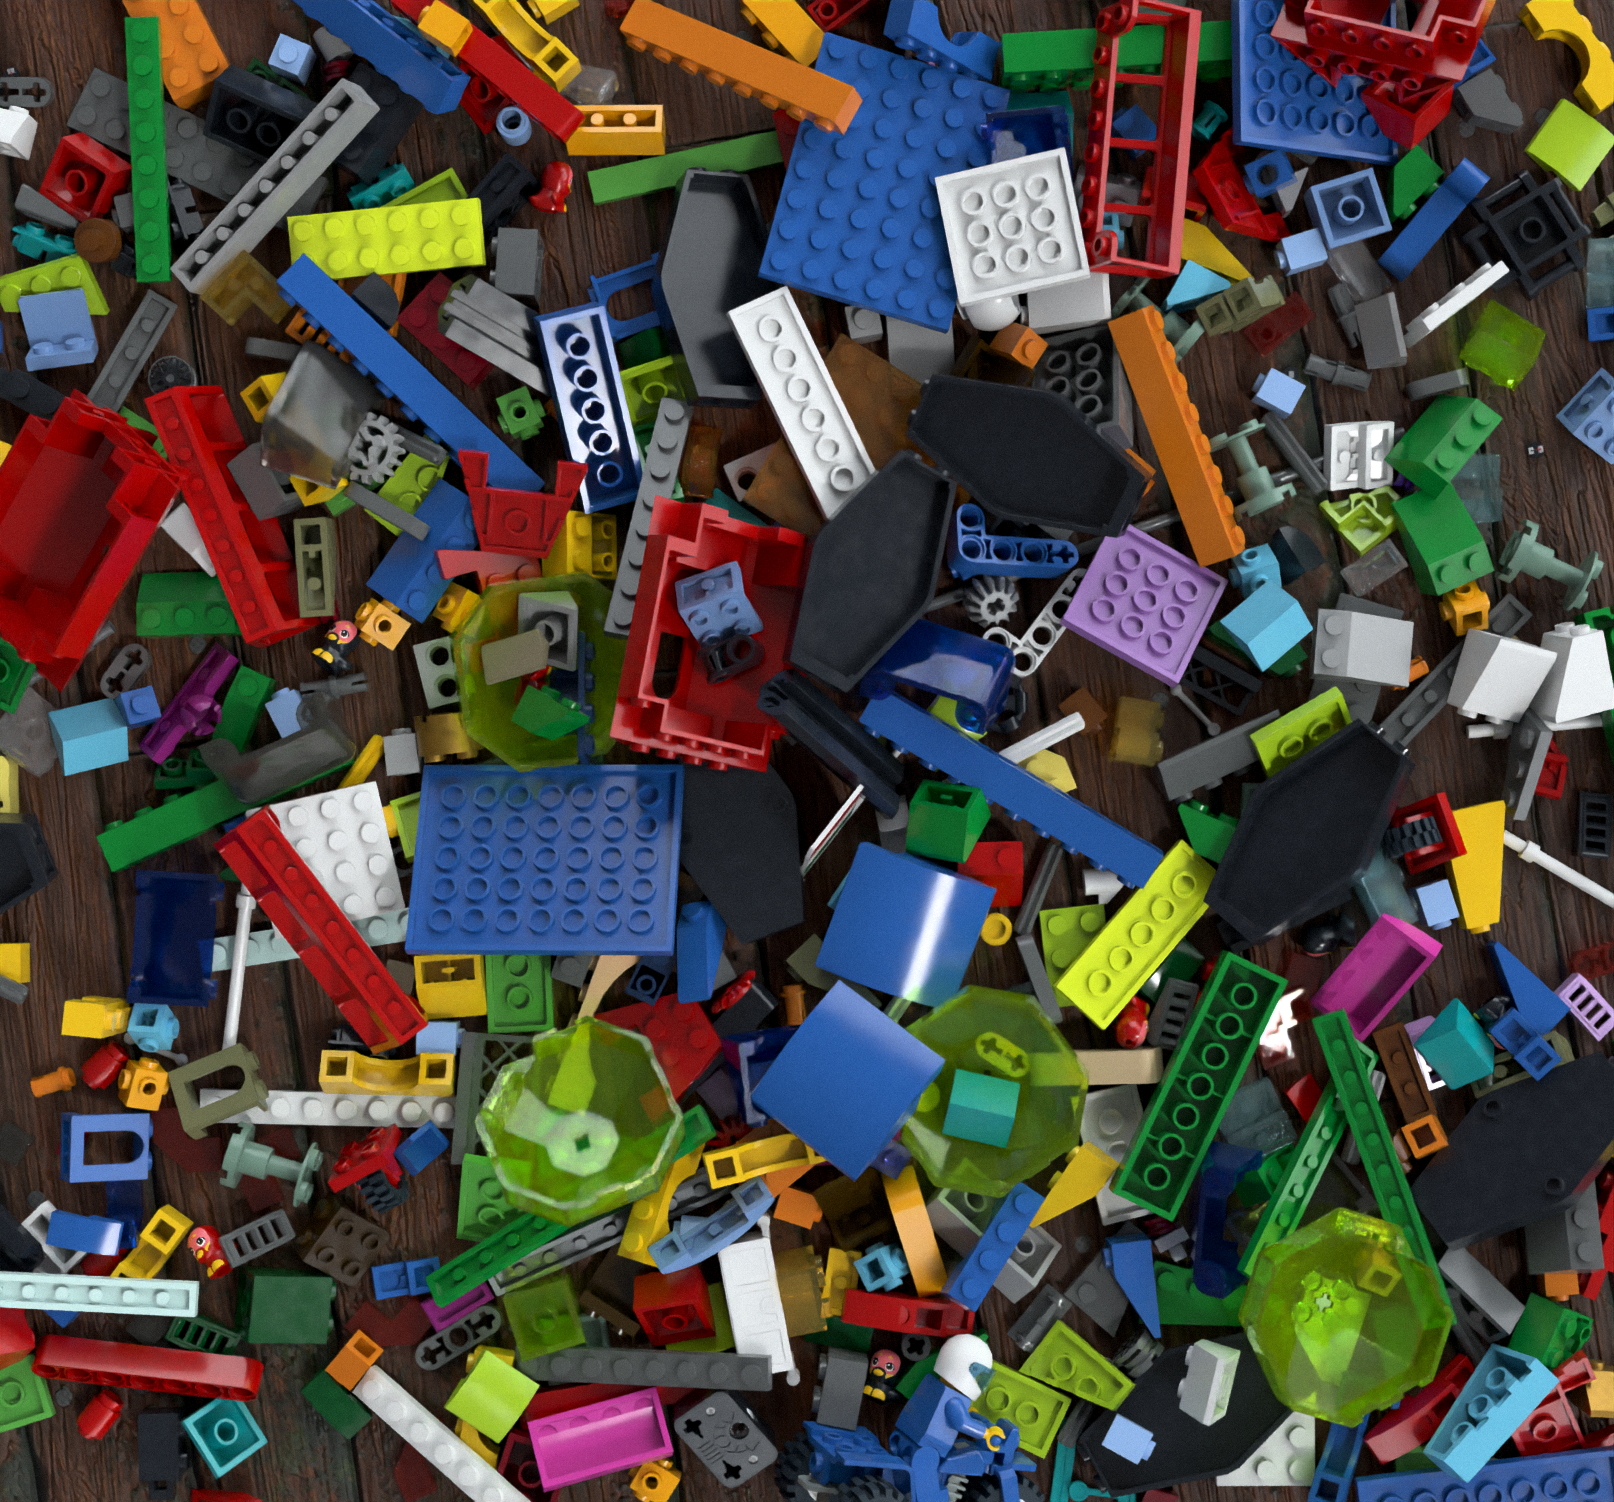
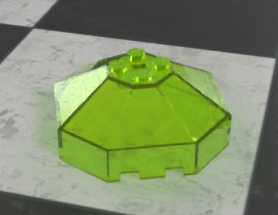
M581 570L490 583L449 636L462 730L520 773L544 767L576 764L579 760L577 756V735L561 736L553 741L533 734L511 721L517 708L514 703V691L520 680L519 676L488 685L485 681L481 654L482 646L518 635L519 594L569 591L578 607L576 669L578 668V632L585 631L590 641L595 642L596 660L591 661V672L595 674L596 689L595 692L590 694V703H594L596 713L595 723H590V734H593L595 738V754H590V756L607 754L616 742L615 739L610 737L628 641L604 636V627L613 592L587 572ZM552 666V670H560V669H562V668H558V667ZM549 674L545 678L547 686H549Z
M968 984L905 1028L906 1031L945 1059L942 1071L921 1094L916 1111L901 1127L903 1130L901 1141L914 1159L917 1158L927 1172V1177L934 1186L1001 1198L1012 1191V1187L1026 1178H1031L1050 1165V1162L1062 1153H1068L1078 1146L1089 1084V1071L1035 996ZM956 1069L983 1074L984 1070H990L992 1077L1020 1083L1015 1119L1006 1148L942 1133Z
M585 1016L575 1020V1025L558 1032L556 1028L535 1035L531 1041L534 1051L533 1055L502 1066L474 1124L507 1205L570 1227L659 1191L684 1138L685 1127L683 1114L679 1105L674 1100L671 1087L661 1065L658 1064L648 1037L593 1017ZM583 1137H587L591 1148H584L582 1152H578L577 1145L574 1143L575 1140L581 1141Z
M1338 1207L1258 1253L1238 1319L1276 1399L1293 1411L1353 1428L1364 1421L1362 1417L1375 1409L1382 1411L1403 1399L1402 1393L1416 1385L1422 1388L1433 1381L1454 1316L1449 1305L1444 1303L1438 1290L1440 1285L1432 1268L1415 1259L1400 1225ZM1324 1294H1328L1327 1299L1331 1301L1330 1307L1326 1306L1322 1311H1319L1320 1306L1316 1304V1299L1323 1298Z

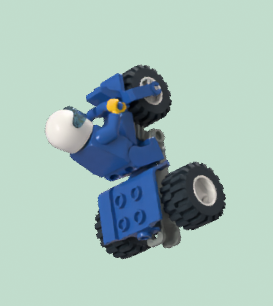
M958 1334L948 1339L942 1346L933 1369L941 1377L939 1378L931 1373L926 1374L900 1413L895 1424L898 1428L891 1433L889 1438L890 1454L880 1446L878 1438L864 1426L857 1425L855 1431L819 1424L813 1421H803L802 1426L806 1429V1434L803 1435L801 1432H798L794 1435L795 1440L793 1442L787 1440L784 1444L786 1447L785 1451H779L777 1456L780 1463L774 1465V1473L778 1476L774 1478L775 1485L780 1489L778 1492L787 1502H1043L1045 1500L1043 1493L1038 1490L1039 1487L1020 1472H1035L1037 1464L1023 1453L1015 1451L1020 1440L1019 1428L1007 1418H999L995 1425L985 1416L978 1414L976 1408L970 1406L971 1400L975 1402L981 1394H985L997 1372L992 1367V1353L988 1345L980 1338L971 1334ZM958 1432L977 1438L976 1441H968L964 1438L955 1440ZM966 1475H972V1476H975V1477L972 1478L971 1476H969L968 1478H966L965 1476H966ZM960 1481L968 1483L967 1486L964 1487L960 1484Z

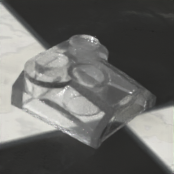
M29 686L22 697L16 713L6 712L0 719V751L27 772L40 778L42 774L52 769L55 759L58 757L47 716L48 712L58 709L39 696Z

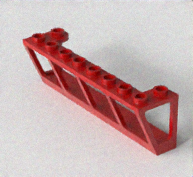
M1121 0L1099 11L1095 24L1097 42L1093 52V63L1095 64L1094 77L1090 85V95L1092 96L1091 111L1087 119V127L1089 129L1088 145L1084 152L1086 169L1085 178L1081 186L1083 204L1079 215L1091 273L1163 279L1177 275L1180 272L1202 11L1158 0ZM1138 6L1171 13L1173 15L1138 13ZM1135 23L1162 25L1165 28L1161 76L1116 72L1119 37L1131 31ZM1115 82L1159 87L1155 141L1110 137ZM1109 147L1147 150L1154 153L1149 206L1105 203ZM1104 212L1148 217L1145 261L1117 256L1118 238L1116 233L1111 230L1102 231ZM1110 263H1116V264H1121V265H1126V266L1109 265V264H1110Z
M174 386L144 399L170 463L192 469L182 487V492L246 644L264 649L322 624L319 617L300 618L296 561L277 516L259 521L226 465L244 451L247 445L223 387Z
M266 804L214 842V847L373 1054L401 1046L428 1026L427 1012L413 996L405 994L280 830L278 817L269 805Z

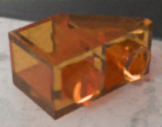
M707 425L690 426L682 467L681 489L683 495L713 499L723 429L712 428Z

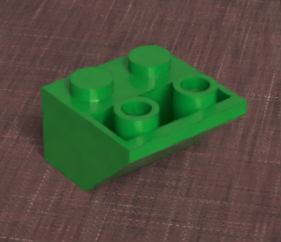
M923 779L910 802L906 852L965 864L991 816L982 788Z
M1531 1292L1525 1305L1526 1308L1519 1319L1507 1348L1537 1358L1552 1372L1569 1357L1581 1350L1583 1344L1591 1335V1325L1594 1319Z

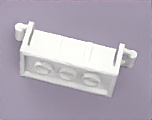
M765 1212L757 1221L761 1230L743 1234L733 1243L719 1251L718 1257L736 1352L741 1354L772 1355V1373L787 1371L788 1384L795 1386L800 1381V1372L795 1367L793 1351L790 1349L770 1244V1215Z

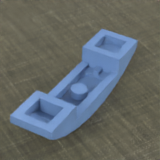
M760 1175L751 1178L733 1190L731 1194L735 1198L734 1201L683 1235L679 1236L676 1230L648 1247L647 1249L660 1272L667 1274L697 1264L718 1253L748 1231L775 1200Z

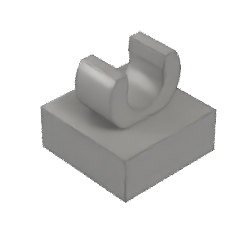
M1180 1222L1175 1223L1176 1227L1164 1234L1150 1237L1156 1249L1160 1253L1168 1249L1175 1262L1187 1257L1181 1242L1189 1239V1236Z

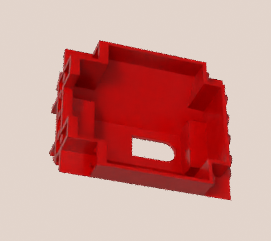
M1284 0L1283 7L1270 36L1333 87L1337 88L1343 73L1346 75L1368 77L1379 83L1389 82L1397 84L1399 103L1462 81L1496 0H1410L1423 3L1411 32L1381 25L1391 4L1390 0Z
M75 388L70 397H64L52 421L29 414L0 467V637L17 650L16 654L18 657L26 662L34 663L37 667V672L47 678L60 693L80 668L192 472V469L167 462L153 448L158 436L147 430L130 426L127 423V418L106 406L103 408L95 406L85 394Z
M655 495L610 737L623 745H630L629 750L649 753L651 748L656 750L655 756L667 759L680 757L682 758L681 762L701 765L702 761L708 762L707 768L727 771V767L731 766L766 773L772 740H780L781 735L788 734L760 711L756 705L757 700L760 698V687L780 671L793 669V667L782 661L808 541L804 540L805 534L783 527L756 526L728 517V510L706 503H681ZM736 561L741 568L744 593L763 623L764 629L749 636L761 642L764 647V657L757 666L738 673L724 682L708 685L706 681L708 674L702 659H698L696 654L702 647L678 612L675 582ZM661 632L684 638L673 693L665 699L657 697L652 688ZM749 643L744 644L740 650L742 659L746 658L750 653Z

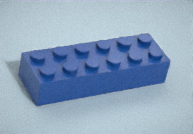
M595 301L533 317L567 461L589 463L588 470L576 494L578 507L585 514L636 501L643 472L604 305Z

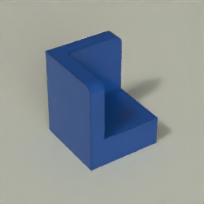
M429 1120L395 1149L394 1155L414 1177L448 1148L450 1142L435 1124Z

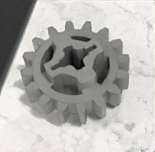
M368 412L365 419L357 414L355 415V424L348 421L344 423L348 429L346 433H337L342 442L334 444L333 448L341 451V454L335 457V461L344 464L340 471L350 475V479L359 483L362 480V483L371 485L374 479L382 484L384 483V474L393 477L395 474L392 467L394 465L402 466L403 463L397 457L398 455L405 454L406 450L399 447L398 444L402 443L405 439L403 436L395 434L399 427L389 423L388 418L382 415L378 418L377 415ZM372 428L380 429L384 435H376ZM355 463H363L368 470L360 469Z

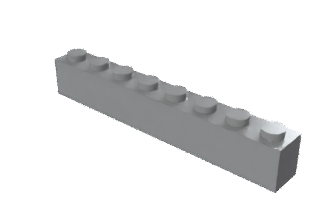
M341 78L170 268L188 291L210 297L380 110L378 105L361 86Z

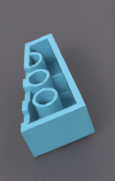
M1492 1343L1423 1450V1453L1447 1475L1468 1483L1560 1380L1537 1358Z

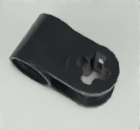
M738 634L722 642L706 646L696 654L698 659H702L708 674L706 678L707 684L714 685L760 664L764 657V647L758 640L744 634ZM749 643L750 653L746 658L742 659L740 650L744 644Z

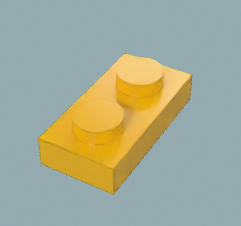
M829 1247L820 1313L841 1316L845 1288L857 1289L859 1273L854 1262L861 1259L862 1251L850 1249L844 1253L840 1247Z

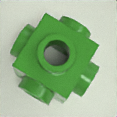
M526 386L496 398L502 414L497 415V418L504 433L511 432L514 439L521 437V440L530 439L540 433L538 429L544 427L541 418L546 416V413L539 398L533 400ZM526 413L523 418H518L519 414Z

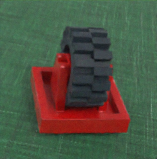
M1445 792L1432 795L1395 810L1391 818L1393 829L1385 831L1380 842L1385 860H1391L1404 855L1410 874L1421 872L1468 854Z
M395 1123L385 1129L383 1126H380L371 1131L363 1141L359 1143L352 1141L340 1150V1156L333 1165V1172L328 1180L329 1186L335 1193L354 1183L361 1195L366 1197V1203L368 1205L372 1203V1209L374 1211L378 1210V1213L381 1214L409 1199L410 1191L407 1189L409 1183L404 1180V1177H406L405 1172L401 1170L400 1163L393 1156L402 1132Z

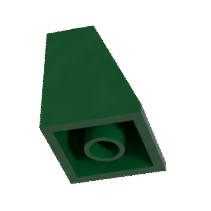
M1224 617L1207 627L1202 634L1205 640L1268 679L1279 676L1283 680L1292 676L1303 668L1300 662L1308 658L1300 644L1296 643L1264 672H1261L1219 623Z
M240 1265L233 1330L248 1343L327 1344V1334H331L333 1329V1316L329 1313L330 1302L334 1301L336 1296V1283L333 1281V1277L323 1271Z

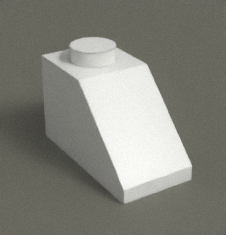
M9 106V110L0 108V154L29 160L38 123L29 115L28 110L17 106Z

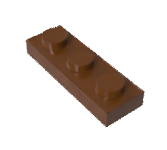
M1398 1021L1370 1033L1404 1124L1408 1125L1430 1114H1438L1403 1022Z

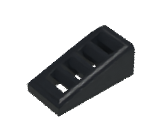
M1578 792L1572 856L1610 860L1612 795ZM1587 802L1601 803L1602 810L1587 808ZM1586 815L1601 816V823L1586 821ZM1586 828L1600 829L1599 835L1586 834ZM1586 841L1598 842V848L1586 847Z

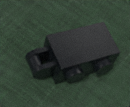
M0 367V397L32 415L52 421L65 395L17 368H14L11 373Z
M185 1407L145 1408L138 1414L139 1481H149L150 1501L175 1500L176 1480H179L186 1473V1470L190 1468L191 1454L189 1449L186 1450L185 1437L189 1435L181 1424L188 1417L185 1416ZM167 1480V1486L158 1487V1481Z

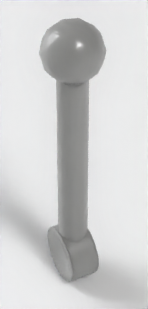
M1177 684L1175 688L1170 686V693L1178 696L1206 725L1209 735L1215 736L1220 733V726L1217 723H1212L1182 692L1180 684Z
M127 1032L124 1035L125 1043L129 1045L135 1044V1041ZM160 1049L156 1052L175 1060L178 1066H184L188 1062L187 1056L182 1053L177 1055L168 1050Z

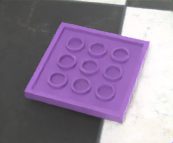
M1129 524L1124 536L1119 538L1103 537L1059 624L1175 688L1229 580L1206 567L1200 568L1199 563Z

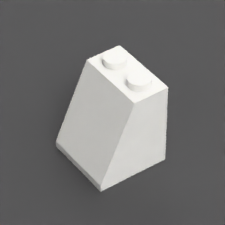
M1090 272L1091 278L1022 293L1025 295V306H1020V324L1028 326L1036 334L1071 333L1108 324L1107 322L1111 319L1109 274Z
M1565 622L1555 625L1554 631L1543 633L1540 647L1557 652L1558 654L1529 704V707L1539 718L1557 724L1613 709L1614 687L1603 630L1591 629L1589 624L1575 626L1574 622Z
M1469 628L1447 703L1458 707L1457 713L1463 716L1476 718L1477 713L1486 715L1485 720L1492 723L1504 725L1506 720L1519 723L1555 662L1558 653L1524 641Z

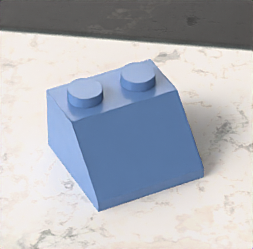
M1373 168L1311 186L1303 195L1314 229L1319 228L1322 241L1328 250L1392 230Z

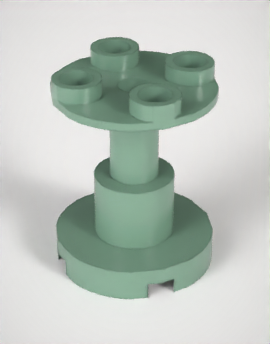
M1138 277L1130 290H1127L1111 310L1110 321L1119 318L1127 308L1134 312L1153 304L1155 310L1159 311L1163 318V331L1167 341L1174 347L1176 353L1175 363L1177 365L1206 329L1200 317L1191 326L1173 310L1168 314L1162 311L1141 293L1152 278Z
M1257 419L1240 425L1238 427L1239 433L1228 437L1225 432L1209 440L1210 453L1227 446L1229 447L1241 474L1236 481L1246 502L1234 508L1233 515L1237 522L1243 520L1241 514L1246 511L1249 517L1282 503L1283 499H1285L1283 495L1286 493L1289 494L1290 498L1297 495L1292 482L1276 488L1267 467L1259 468L1246 437L1266 427L1265 423L1259 424Z
M1523 519L1520 524L1525 527L1521 532L1514 530L1498 561L1499 564L1504 566L1502 573L1496 571L1495 577L1510 583L1519 571L1539 580L1546 575L1568 586L1563 601V609L1566 611L1571 610L1573 607L1580 609L1588 597L1586 588L1591 578L1595 580L1603 568L1604 562L1598 560V552L1591 551L1578 568L1554 558L1553 549L1536 542L1539 525L1528 519Z
M243 1121L239 1122L237 1126L242 1131L240 1134L233 1133L222 1164V1169L228 1171L227 1179L220 1177V1185L234 1189L240 1182L243 1174L265 1180L269 1174L297 1182L293 1206L298 1207L301 1202L308 1203L314 1187L313 1184H310L313 1171H319L324 1153L318 1150V1143H312L303 1163L274 1155L275 1148L255 1143V1125Z

